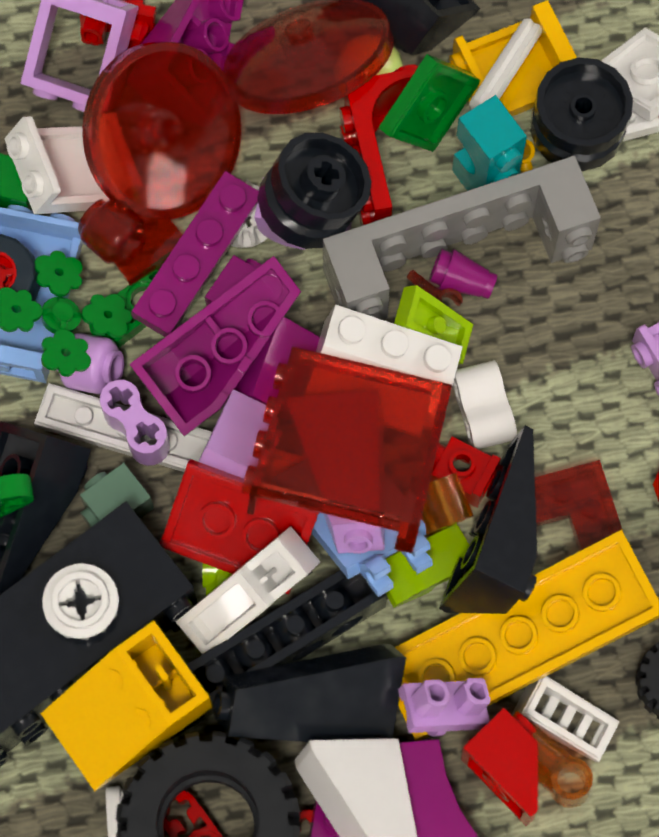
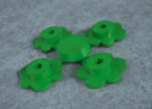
M53 251L50 256L41 255L36 258L35 269L38 273L36 281L41 287H49L50 292L58 297L47 300L43 307H41L39 303L32 301V295L27 290L16 292L9 287L1 288L0 329L5 332H14L19 328L23 332H28L32 330L34 322L42 316L44 327L53 333L54 336L46 337L42 341L41 347L44 352L41 356V363L48 370H58L62 376L70 377L74 371H86L91 363L90 356L86 353L88 349L87 342L83 339H75L72 333L79 325L81 317L85 323L93 325L92 331L98 336L108 334L113 338H122L126 334L127 324L132 321L133 317H131V311L124 309V299L116 294H110L105 298L99 294L93 295L90 304L86 305L82 312H80L78 306L70 299L64 298V296L68 295L71 289L80 288L82 278L79 275L83 269L82 263L74 257L66 258L65 254L61 251Z

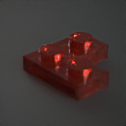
M600 460L535 477L536 527L568 518L579 551L622 530Z

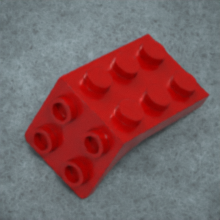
M405 65L399 67L394 72L381 75L364 73L357 75L351 81L344 82V107L339 108L342 125H339L340 136L342 140L356 149L368 167L372 182L369 199L359 212L361 226L392 216V203L375 134L417 70V65Z

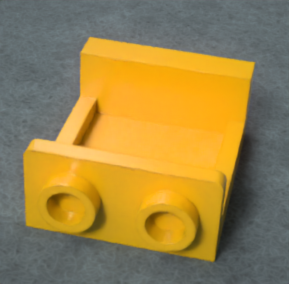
M548 0L532 6L530 19L534 23L540 24L542 34L499 99L511 116L533 108L538 87L548 71L560 62L577 58ZM521 22L466 43L463 35L454 38L453 53L449 55L450 64L469 71L480 79L479 85L468 102L476 93Z

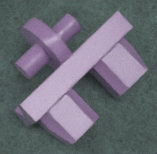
M468 678L466 681L452 682L425 680L423 683H403L398 689L399 696L406 708L408 733L427 732L430 736L436 737L445 735L446 731L481 730L490 722L486 707L490 704L491 700L486 681L483 678Z

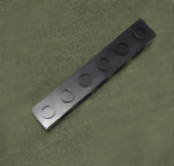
M339 570L186 665L210 697L213 707L217 691H222L224 676L297 662L385 608L387 594L384 593L378 597L361 573L348 579ZM213 708L208 710L206 713H204L202 716L197 718L195 721L190 723L188 726L183 728L181 731L176 733L168 740L174 739L175 737L179 736L191 727L195 726L196 724L211 716L213 714Z

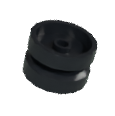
M579 57L560 62L546 73L537 90L530 127L535 147L551 163L575 155L581 171L601 167L616 155L624 140L626 128L632 116L633 97L627 81L614 67L598 59Z
M304 133L291 139L279 154L273 166L260 183L257 200L262 218L271 231L281 239L304 249L323 248L324 238L344 232L369 199L372 182L366 163L357 150L344 140L326 133Z

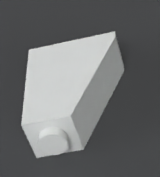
M398 739L310 740L296 757L295 766L298 773L339 837H417Z

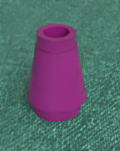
M454 248L451 252L441 249L433 265L429 282L437 284L438 290L477 297L481 296L489 299L497 280V274L490 272V270Z

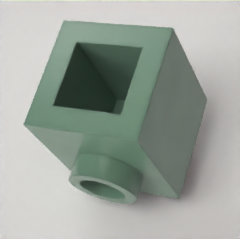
M122 463L109 474L101 472L95 475L85 484V491L80 494L85 507L80 514L90 528L124 502L130 505L139 518H142L154 509L151 496L125 463Z

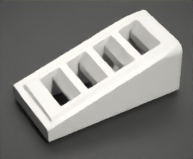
M547 676L526 687L512 713L513 715L516 711L520 712L534 726L536 731L594 762L600 761L620 722ZM544 693L549 697L541 712L538 713L535 711V708ZM561 702L566 706L557 723H554L550 719L558 703ZM577 711L583 715L572 734L567 731V728ZM592 720L600 724L588 744L582 739Z

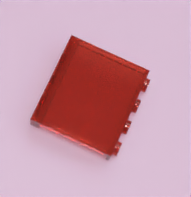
M292 346L288 363L279 362L276 370L273 389L279 390L278 397L269 396L267 400L263 423L269 424L267 432L259 430L256 437L252 457L259 459L257 467L248 465L242 493L250 495L247 514L254 515L259 498L398 531L394 549L413 554L452 385Z

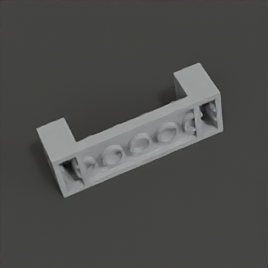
M574 155L324 238L323 271L336 305L384 320L388 318L390 292L384 272L400 268L406 263L407 259L422 255L423 258L435 257L441 249L446 250L449 245L461 241L464 244H473L486 238L488 232L503 227L506 231H512L526 225L529 219L533 218L550 262L554 263L563 259L565 263H573L586 257L589 254V250H592L601 217Z

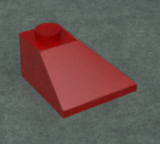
M503 708L463 747L461 760L527 827L538 812V741L533 737L537 731L520 712L516 711L511 715Z

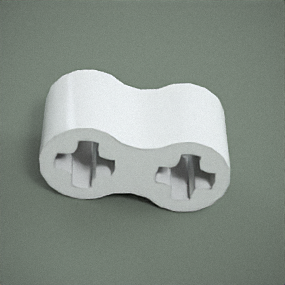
M493 360L457 369L453 389L463 417L470 446L479 450L512 441L517 436V429L497 362Z

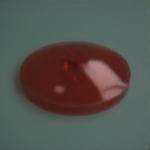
M318 0L289 8L264 20L243 35L228 53L223 66V75L232 98L243 108L264 114H288L306 111L341 99L371 80L388 61L393 50L394 38L387 16L379 7L363 0Z
M149 42L124 51L114 58L101 72L87 99L82 125L86 161L94 180L103 193L117 206L127 212L141 217L164 220L181 218L198 211L224 172L232 173L238 158L241 142V115L230 81L218 64L209 56L185 44Z

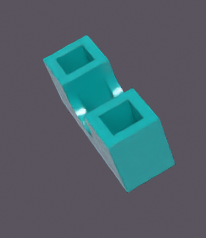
M496 95L458 118L456 137L465 148L454 154L452 171L467 191L520 174L527 136Z

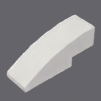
M290 526L192 607L176 623L198 650L204 654L231 638L266 610L275 600L307 576L320 561Z

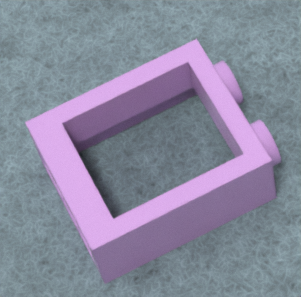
M41 0L20 84L32 87L33 94L41 98L57 100L58 97L73 101L72 106L75 109L87 113H97L98 110L101 111L111 106L114 102L139 6L121 0ZM58 7L112 24L95 91L42 73Z

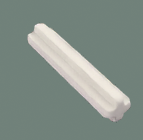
M530 18L523 19L470 100L471 110L494 95L499 99L501 98L542 34L540 24L534 23Z

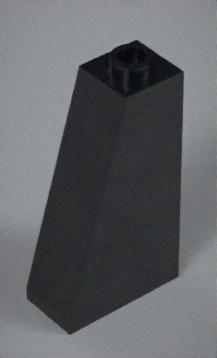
M380 644L224 676L222 691H217L214 698V718L221 728L227 732L229 737L309 742L310 740L392 739L400 697L398 689L402 685L406 657L392 645Z

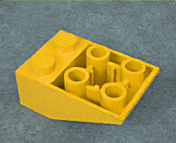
M152 621L115 647L40 714L96 792L213 707L208 694L156 622Z

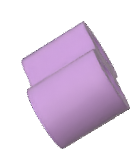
M114 380L108 383L100 394V405L107 424L126 436L130 452L138 463L146 466L161 463L167 457L170 450L169 437L163 421L157 416L149 414L143 408L140 393L133 383L126 380ZM121 400L123 404H129L130 408L123 411L122 408L119 406L115 407L114 404ZM143 435H147L150 439L155 438L156 443L150 446L147 442L141 443L140 438Z

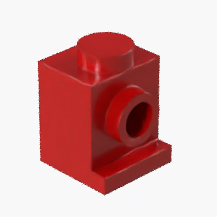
M452 436L447 446L438 443L429 459L427 467L433 470L430 484L478 508L494 478L501 458L494 454L490 456ZM460 460L470 465V468L465 472H460L454 468L453 464L455 461Z

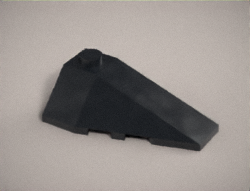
M526 425L507 446L486 494V497L491 500L486 503L469 532V535L475 538L469 545L464 557L458 558L451 573L439 607L440 610L446 613L506 614L519 600L525 602L535 587L537 577L532 575L537 559L533 429Z

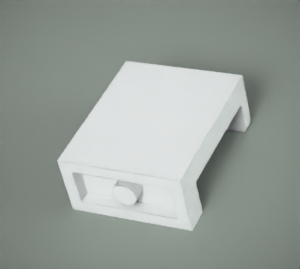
M97 112L85 126L37 128L33 117H22L4 138L8 154L12 158L21 180L22 190L28 198L34 215L118 209L141 187L111 112Z

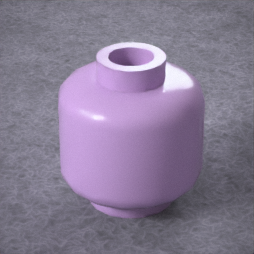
M84 333L74 334L75 339H83L87 342L88 349L86 353L90 356L91 363L86 371H74L70 377H64L60 374V379L65 387L69 389L101 394L102 389L108 383L114 380H121L124 371V356L118 350L116 343L107 337Z

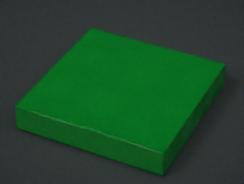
M426 54L378 128L389 137L433 152L479 85L480 79L469 71Z

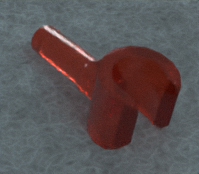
M411 270L406 277L413 284L418 285L439 301L446 297L452 299L457 306H460L463 302L459 291L452 288L442 291L438 290L436 286L429 283L415 270Z

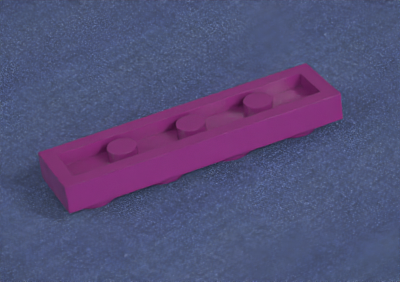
M225 171L131 311V317L164 337L173 332L257 207L259 191Z

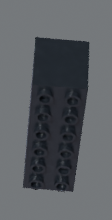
M127 502L113 510L0 595V767L10 758L7 752L21 742L25 746L33 743L47 731L48 728L45 726L47 722L40 713L115 647L152 621L156 622L163 633L169 629H172L174 632L180 631L181 628L176 621L198 603L192 584ZM74 564H90L105 571L114 581L119 595L117 617L112 620L105 632L98 633L87 640L66 638L50 626L43 612L42 598L47 583L59 570ZM77 584L78 592H76V599L68 602L67 606L75 607L82 620H85L87 605L93 604L97 600L95 598H87L85 592L82 591L81 584Z

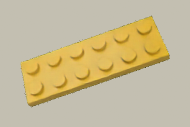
M620 530L535 574L534 576L537 577V581L529 598L525 602L519 600L506 614L460 613L396 646L395 648L406 657L402 684L423 683L425 680L452 682L466 681L468 678H483L486 681L491 700L489 705L659 619V599L623 531ZM399 697L398 707L407 723L406 708L404 702ZM427 732L412 733L415 741H421L430 736Z

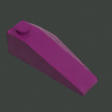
M175 0L138 47L122 80L148 107L203 127L211 126L227 96L229 81L223 78L226 59L234 58L236 45L229 42L232 22L240 20L243 0Z
M273 256L129 365L185 437L223 407L232 390L236 388L301 291Z

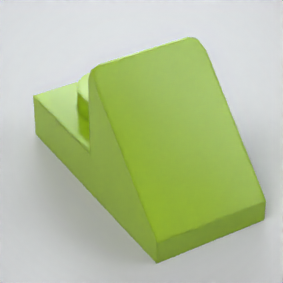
M418 285L404 287L394 324L463 346L458 363L463 364L473 324Z

